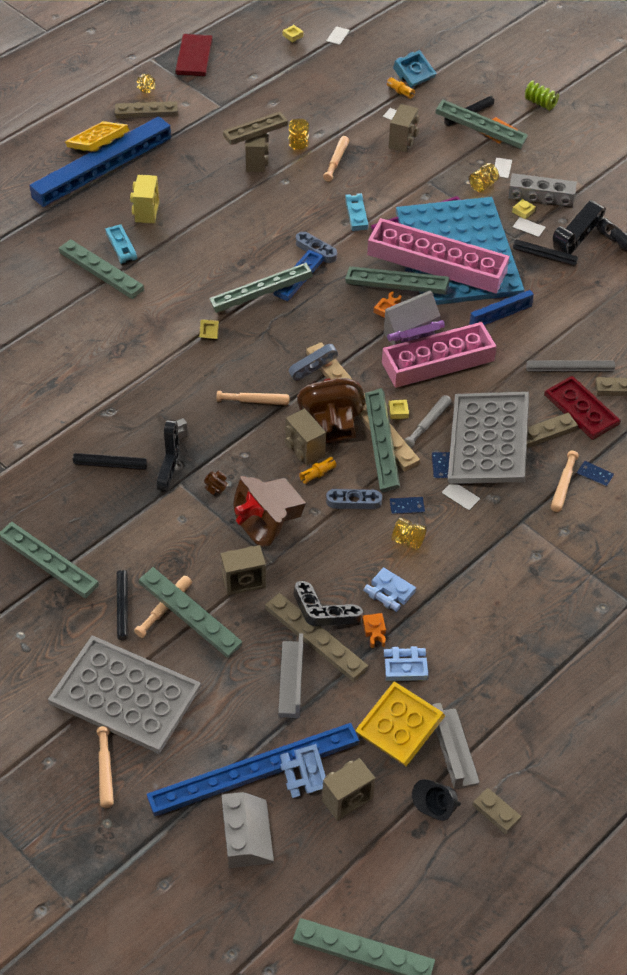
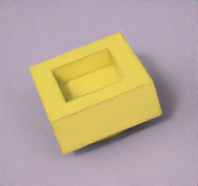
M292 25L283 30V36L294 42L303 37V31Z
M522 199L513 207L512 212L523 219H527L535 212L536 206Z
M201 320L199 337L218 339L219 321Z
M407 400L388 402L390 419L409 418Z

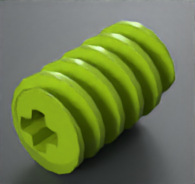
M532 80L526 88L525 99L536 103L538 106L541 105L542 108L552 110L559 100V93L555 95L554 90L550 92L549 88L545 89L543 85L540 87L539 83L535 84Z

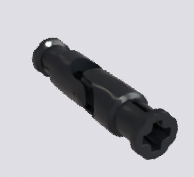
M602 218L595 226L597 230L611 241H616L620 248L627 251V233H624L607 218Z

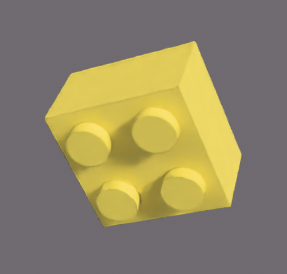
M137 175L136 181L133 182L134 192H131L130 201L133 203L132 215H135V222L155 223L159 206L158 178L151 175Z

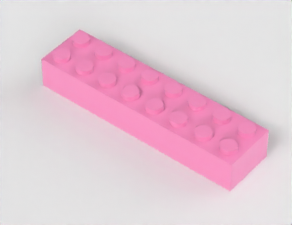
M382 218L379 219L368 239L367 255L429 274L448 276L450 280L496 294L508 270L510 258L508 255Z

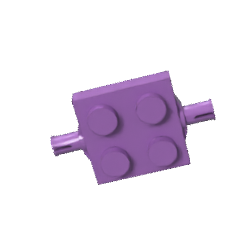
M443 320L430 322L429 325L387 334V339L389 342L401 340V343L434 335V331L443 328L445 324Z

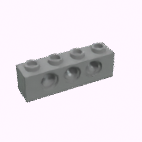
M512 173L508 198L573 207L577 182Z

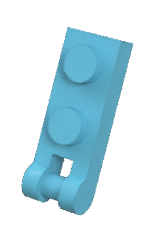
M362 193L356 196L345 195L352 231L368 230V220Z
M122 225L106 228V235L118 256L120 264L126 263L130 259L132 261L137 260L136 251Z

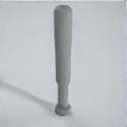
M442 396L419 423L411 436L404 439L410 448L415 445L418 437L451 404L449 396Z

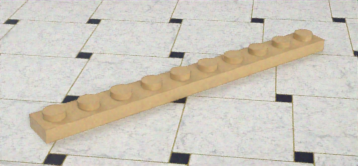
M321 342L307 348L306 354L310 355L324 346ZM336 359L319 368L327 379H352ZM364 405L358 417L370 430L367 406ZM390 424L396 463L404 472L420 465L419 457Z

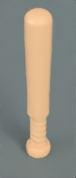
M342 136L338 142L329 168L323 175L325 181L329 182L333 179L334 170L337 168L349 144L347 136Z
M217 391V402L234 400L272 405H288L290 402V397L287 394H228Z
M569 451L567 454L568 461L563 469L551 503V510L554 512H560L563 508L573 474L572 469L579 457L576 451Z
M183 576L175 586L185 592L191 586L192 580L188 576ZM160 602L151 612L149 618L141 626L135 628L134 632L141 638L145 637L148 628L156 620H159L169 608Z
M106 726L97 729V735L100 738L99 792L101 807L110 808L113 806L114 801L110 752L108 751V735L110 730Z

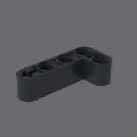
M590 200L566 228L559 226L553 233V248L560 252L572 254L603 218L606 208Z

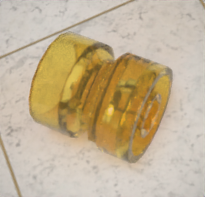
M299 118L289 122V145L294 149H303L309 144V123L306 120Z
M485 163L470 174L469 183L474 190L482 192L499 179V171L492 163Z
M400 517L393 529L391 540L401 545L406 543L407 547L417 551L424 541L427 527L418 523L412 525L410 520Z

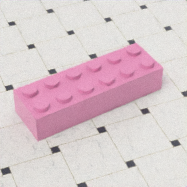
M480 322L385 347L382 352V364L394 387L397 388L493 362L497 346L483 323Z

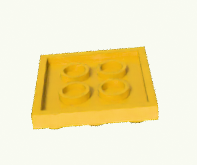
M102 121L66 140L65 143L69 148L95 152L99 150L100 146L112 143L113 139L123 137L124 133L129 131V128L126 124Z
M394 681L355 732L406 767L441 723L445 715L442 711Z

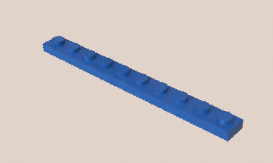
M348 723L147 793V799L155 817L282 772L280 765L282 764L281 754L288 753L290 761L296 759L294 750L316 744L320 758L359 745V738L352 724Z

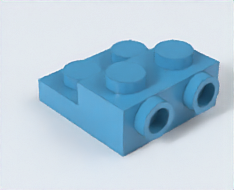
M420 50L411 52L403 58L399 57L395 60L393 66L399 78H404L411 88L434 78L437 74Z

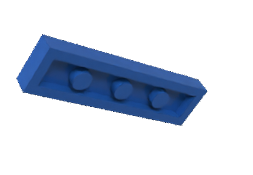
M308 250L295 266L307 263L313 273L323 262L324 256ZM305 281L273 292V295L289 301Z
M528 290L482 309L471 312L469 325L480 322L486 325L532 307L534 294L531 290Z

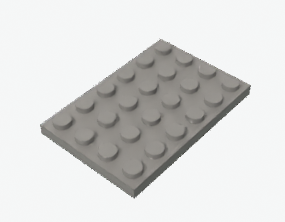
M529 392L455 394L448 483L525 482Z
M91 636L48 698V703L99 727L106 726L110 732L160 754L199 692L201 683L95 636Z

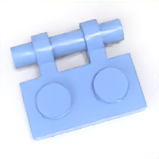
M383 567L372 579L371 585L374 587L367 584L363 590L373 600L377 599L383 603L384 607L391 608L397 612L401 607L397 601L404 605L416 592V587Z
M411 646L410 649H399V647L384 649V657H392V659H385L386 681L428 680L427 658H418L426 656V649L417 648V646Z
M316 744L294 750L296 759L290 761L288 753L280 755L282 764H280L281 769L285 771L288 781L286 786L288 790L290 789L292 798L300 796L299 786L304 785L306 793L323 789V780L326 776ZM299 766L302 779L296 780L293 767Z

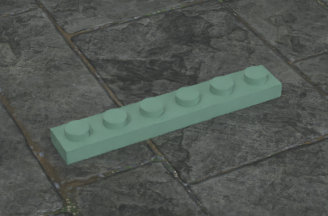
M443 99L436 108L435 113L517 148L521 149L527 140L528 134Z
M70 239L59 247L60 254L129 298L133 299L144 291L143 284Z
M303 263L210 298V302L215 313L224 311L227 308L241 305L246 301L257 299L262 295L289 287L297 282L305 281L313 277L312 271L307 263Z
M350 266L345 281L346 284L446 294L450 278L448 276Z
M381 388L364 394L379 486L383 493L400 488L385 394Z
M10 522L0 531V540L86 599L99 586V582L15 523Z
M154 567L139 579L141 586L227 658L242 646V641Z
M302 918L299 920L293 938V943L394 975H431L435 959Z

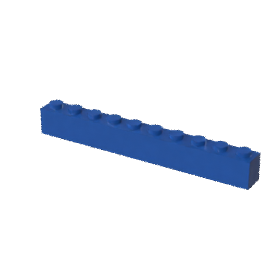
M159 116L126 133L123 137L113 140L112 143L103 145L99 150L90 152L30 184L31 197L42 207L56 201L171 138V125Z

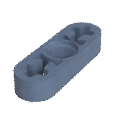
M299 232L296 235V245L306 252L311 250L323 255V261L326 263H333L337 260V250L307 232ZM313 246H319L320 248H319V249H314V248H312V247H313Z
M333 344L321 347L289 368L292 379L295 381L303 379L334 360L338 356V352Z
M332 489L326 494V503L330 508L377 509L382 504V494L377 490ZM355 496L358 497L359 500L357 502H352L349 500V498Z

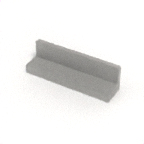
M300 633L299 642H282L278 714L279 717L300 718L303 634Z
M441 703L432 704V706L442 711L445 715L435 730L454 790L478 785L479 779L457 710L449 709L443 711Z

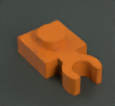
M390 292L388 299L382 298L377 303L373 313L385 318V309L401 303V295L398 298H393L394 292Z
M383 614L363 615L362 622L365 636H371L370 647L374 648L375 641H380L382 647H385L386 638L384 635L386 634Z

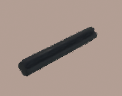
M488 96L465 107V109L477 113L493 105L495 99L492 96ZM444 118V124L447 126L456 123L448 118Z
M518 239L513 243V249L573 266H576L578 262V256Z
M74 453L72 458L74 464L135 469L147 468V459L139 457Z
M118 570L116 572L117 639L127 640L128 574L126 570Z

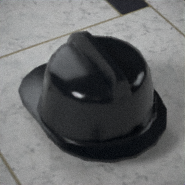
M422 779L413 787L412 800L416 808L423 814L437 820L445 821L449 819L457 807L461 805L455 790L450 786Z

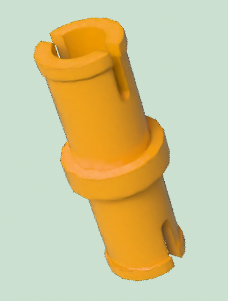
M393 77L388 79L387 86L396 90V93L403 94L409 99L414 97L415 90L406 86L404 82H399Z
M329 457L320 463L313 464L311 468L299 474L300 480L305 479L303 483L306 484L317 477L321 478L324 476V473L337 467L336 461Z

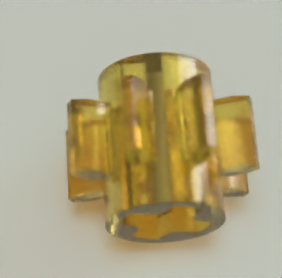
M142 74L137 79V88L144 93H150L151 89H155V78L150 74Z

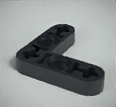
M167 420L164 427L166 455L156 485L157 490L166 492L169 489L180 453L178 423L172 420Z
M298 581L295 584L294 597L305 621L309 625L357 624L361 621L363 609L358 605L322 606L310 583Z

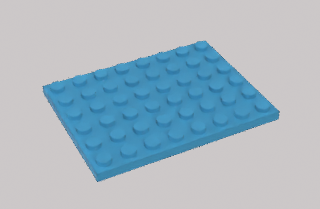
M492 197L396 207L399 224L510 256L507 273L497 294L450 280L446 294L433 293L436 305L509 297L524 292L523 284ZM412 268L413 273L429 274Z

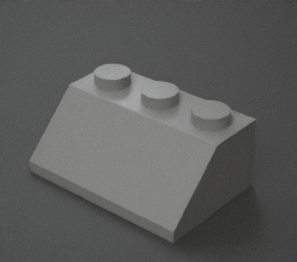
M428 291L385 309L384 335L387 337V334L397 331L402 332L429 325L430 322L440 321L441 316L433 293ZM401 340L390 342L392 345L400 344Z
M245 792L222 794L229 868L274 863L266 800Z

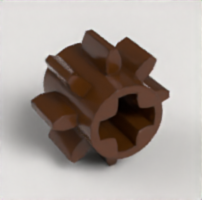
M219 470L216 474L211 471L204 479L206 484L204 488L212 495L215 492L221 494L227 487L228 483L225 481L227 477Z

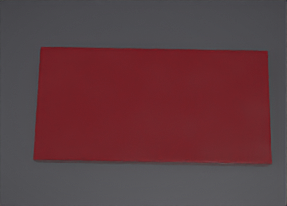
M183 34L175 70L176 75L206 76L213 40L212 35Z
M573 376L568 377L544 392V395L564 414L569 413L578 427L591 440L620 425L621 420Z

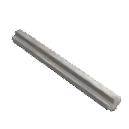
M528 360L526 362V370L614 371L615 361Z

